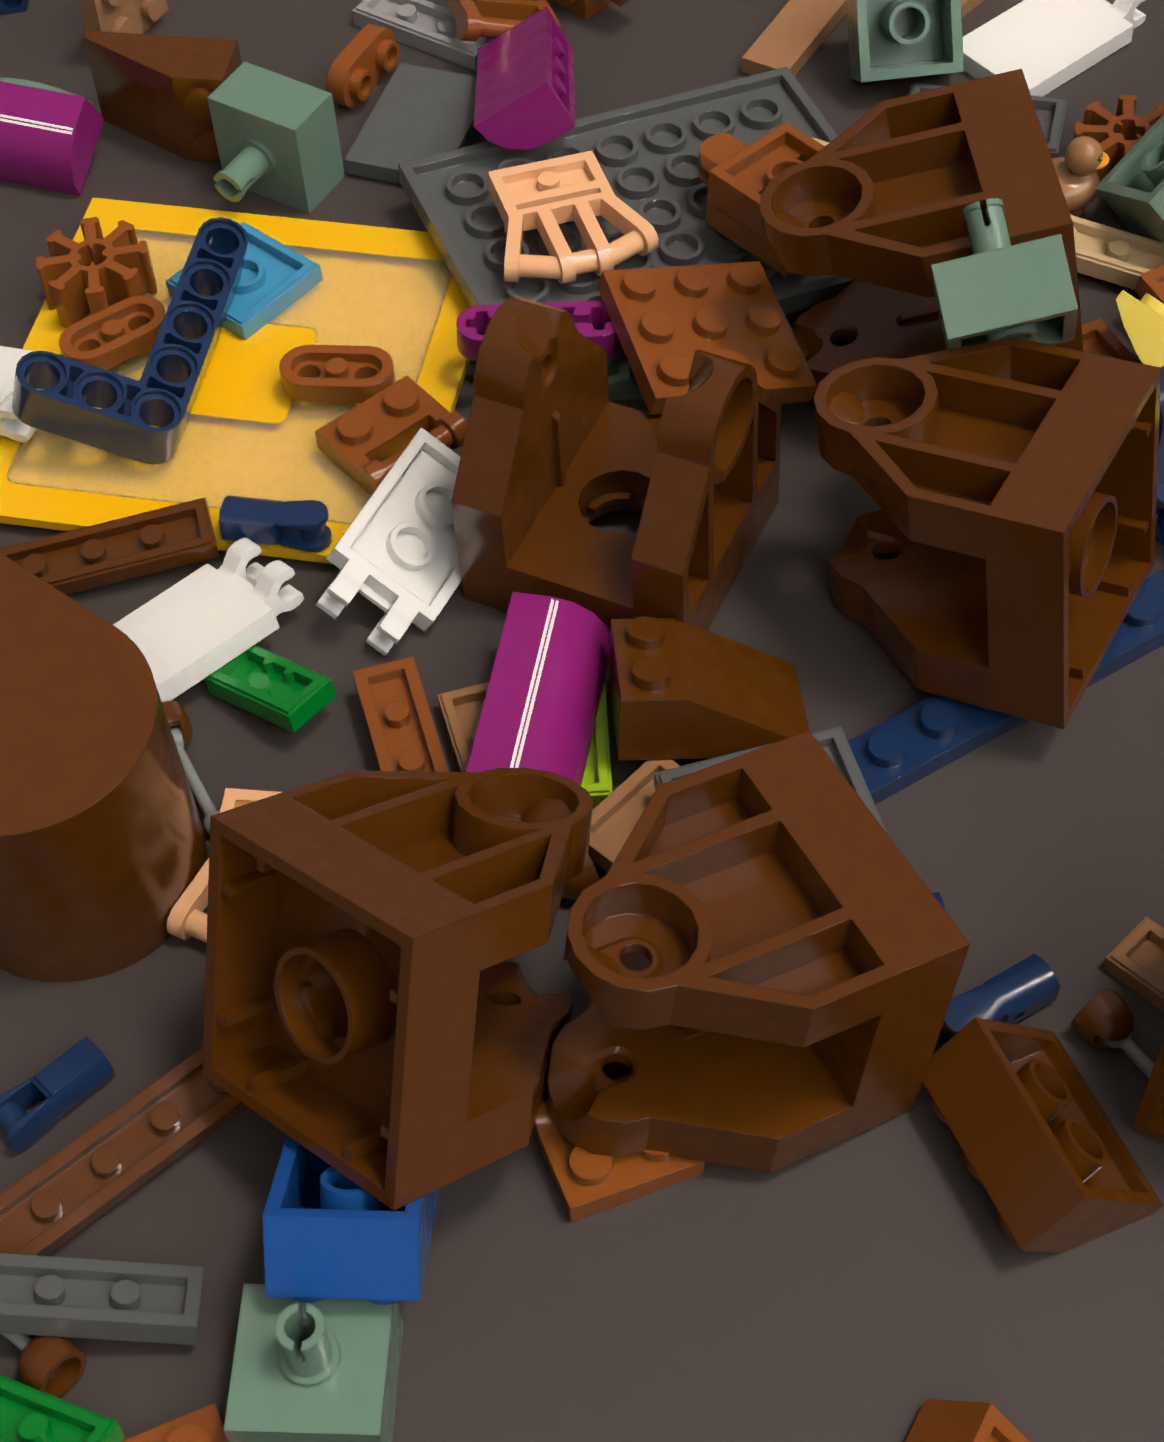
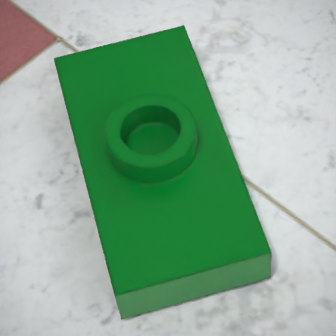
M256 645L204 678L209 694L292 733H295L337 696L332 679Z

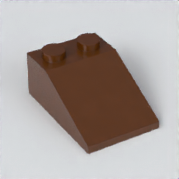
M85 31L83 41L104 121L189 161L220 163L207 97L242 64L238 40Z
M642 616L634 619H611L608 680L618 761L715 758L775 743L809 730L795 664L692 624L682 622L676 618Z

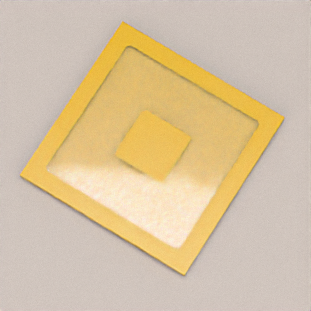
M93 197L83 219L99 218L104 238L118 227L119 221L124 220L134 225L138 244L142 240L147 242L158 292L154 295L150 294V292L144 293V295L159 300L164 306L165 313L173 297L168 292L166 280L185 266L199 228L211 218L222 217L231 219L239 224L242 222L249 224L320 265L323 280L247 340H243L224 327L222 328L177 451L165 463L155 465L142 463L40 429H36L27 442H18L8 437L0 436V523L72 531L205 497L211 513L218 550L227 551L236 541L224 540L221 537L219 514L222 502L226 496L280 501L317 500L326 505L329 513V518L325 525L331 530L332 542L326 549L319 552H306L279 544H256L262 550L259 554L261 556L332 564L326 558L371 496L317 447L315 431L360 403L305 402L291 398L283 389L279 370L280 361L287 352L302 345L378 347L385 350L391 356L396 381L406 375L409 376L449 412L454 411L470 362L457 348L456 322L460 313L470 306L430 234L425 231ZM81 225L73 239L77 243L85 241ZM46 299L22 349L47 351L62 356L59 339L66 328L61 326L57 310H50L48 308ZM152 349L107 371L140 381Z

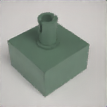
M846 0L851 79L862 83L964 72L961 0Z
M244 61L207 97L222 171H219L214 176V181L217 182L215 188L225 199L231 202H239L249 190L310 214L345 177L332 93Z
M1164 114L1094 188L1131 233L1164 243Z
M985 199L989 226L984 225L979 201L964 207L962 213L966 219L973 255L931 265L935 300L946 350L1009 337L1048 345L1075 340L1078 305L1062 235L1057 234L1011 246L1002 199Z
M243 1284L223 1430L228 1442H392L403 1335V1321L398 1303L380 1305L368 1300L324 1299L318 1302L304 1303L286 1297H266L265 1284Z

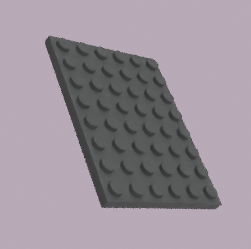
M788 67L576 119V126L549 143L530 150L506 149L487 141L398 164L401 185L470 307L502 304L506 299L514 296L538 303L603 301L597 288L601 276H597L594 271L576 275L574 282L560 284L557 279L520 277L519 283L504 282L507 234L504 231V222L488 190L489 171L587 151H593L615 196L646 219L654 227L659 239V245L656 250L645 256L636 254L614 266V270L760 261L785 315L809 309L818 303L832 299L854 281L853 279L833 274L805 276L792 273L785 277L706 224L708 185L697 177L700 163L698 159L699 148L706 138L715 134L728 133L749 146L785 122L811 138H817L826 142H831L838 136ZM601 215L595 216L608 243L624 235ZM574 221L558 224L571 252L587 249ZM537 229L523 231L521 254L550 256ZM593 328L594 330H602V328ZM622 346L616 353L607 356V364L627 359Z

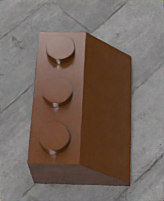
M974 1017L932 1055L923 1081L930 1093L928 1095L929 1105L936 1116L950 1127L964 1151L962 1160L966 1169L979 1183L984 1185L999 1211L997 1218L1001 1229L1022 1251L1065 1253L1150 1216L1164 1206L1054 1031Z

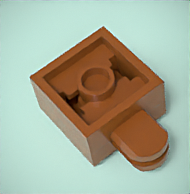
M787 122L749 146L728 133L715 134L706 138L699 148L698 159L700 163L697 173L698 179L708 185L706 224L783 276L788 277L792 273L783 268L762 224L760 214L761 194L771 179L786 168L809 160L825 146Z

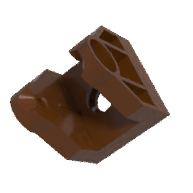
M1022 68L881 101L809 160L788 167L771 179L762 192L760 200L762 224L771 246L785 270L805 276L833 274L854 280L834 298L812 306L800 315L794 323V336L817 385L834 369L855 360L874 357L902 359L946 350L935 300L931 265L973 255L967 223L963 217L962 210L967 205L979 201L984 225L989 226L985 199L990 198L1003 200V210L1011 246L1057 234L1062 235L1078 305L1075 340L1053 346L1084 352L1073 221ZM854 340L845 346L834 345L840 341Z
M518 296L506 299L493 315L478 351L474 372V396L451 500L463 598L507 613L512 592L551 596L575 602L595 613L608 627L609 632L611 619H634L642 616L676 618L708 631L779 502L781 402L758 385L757 373L752 365L702 350H696L694 353L687 394L667 397L661 417L609 402L607 351L576 331L573 316L566 310ZM626 510L642 513L639 528L634 532L620 534L605 532L590 525L597 517L613 511Z
M1009 337L902 359L874 357L855 360L831 371L819 382L813 397L820 455L833 469L854 477L882 509L881 511L868 512L856 517L853 529L837 556L829 558L830 587L834 605L847 618L867 627L918 690L1064 729L1155 564L1161 367ZM896 557L890 560H879L880 558Z
M809 730L659 785L606 876L584 889L571 907L563 960L568 961L572 971L582 983L592 1001L583 1014L564 1025L554 1040L551 1049L545 1103L552 1123L569 1142L593 1154L621 1157L643 1152V1150L668 1152L669 1156L771 1173L914 1109L970 943ZM609 1062H621L630 1069L631 1075L624 1080H612L603 1073L602 1067Z
M496 768L481 772L350 770L210 816L202 1074L393 1211L528 1146L548 1078L552 1044L564 1025L571 1021L573 998L571 994H541L538 996L524 978L520 964L506 960L548 943L566 883L584 869L588 859L593 802L588 791L566 777L530 768Z

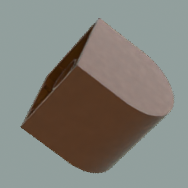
M0 553V969L19 977L44 982H72L97 978L137 962L162 945L171 936L167 932L166 927L170 911L208 859L206 835L151 668L138 646L113 624Z

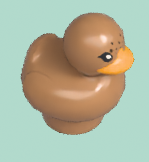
M1089 136L1075 138L1068 144L1064 157L1052 158L1070 215L1080 217L1083 208L1097 196L1098 193L1094 189L1100 183L1097 170L1105 168L1110 160L1108 154L1103 152L1099 142Z

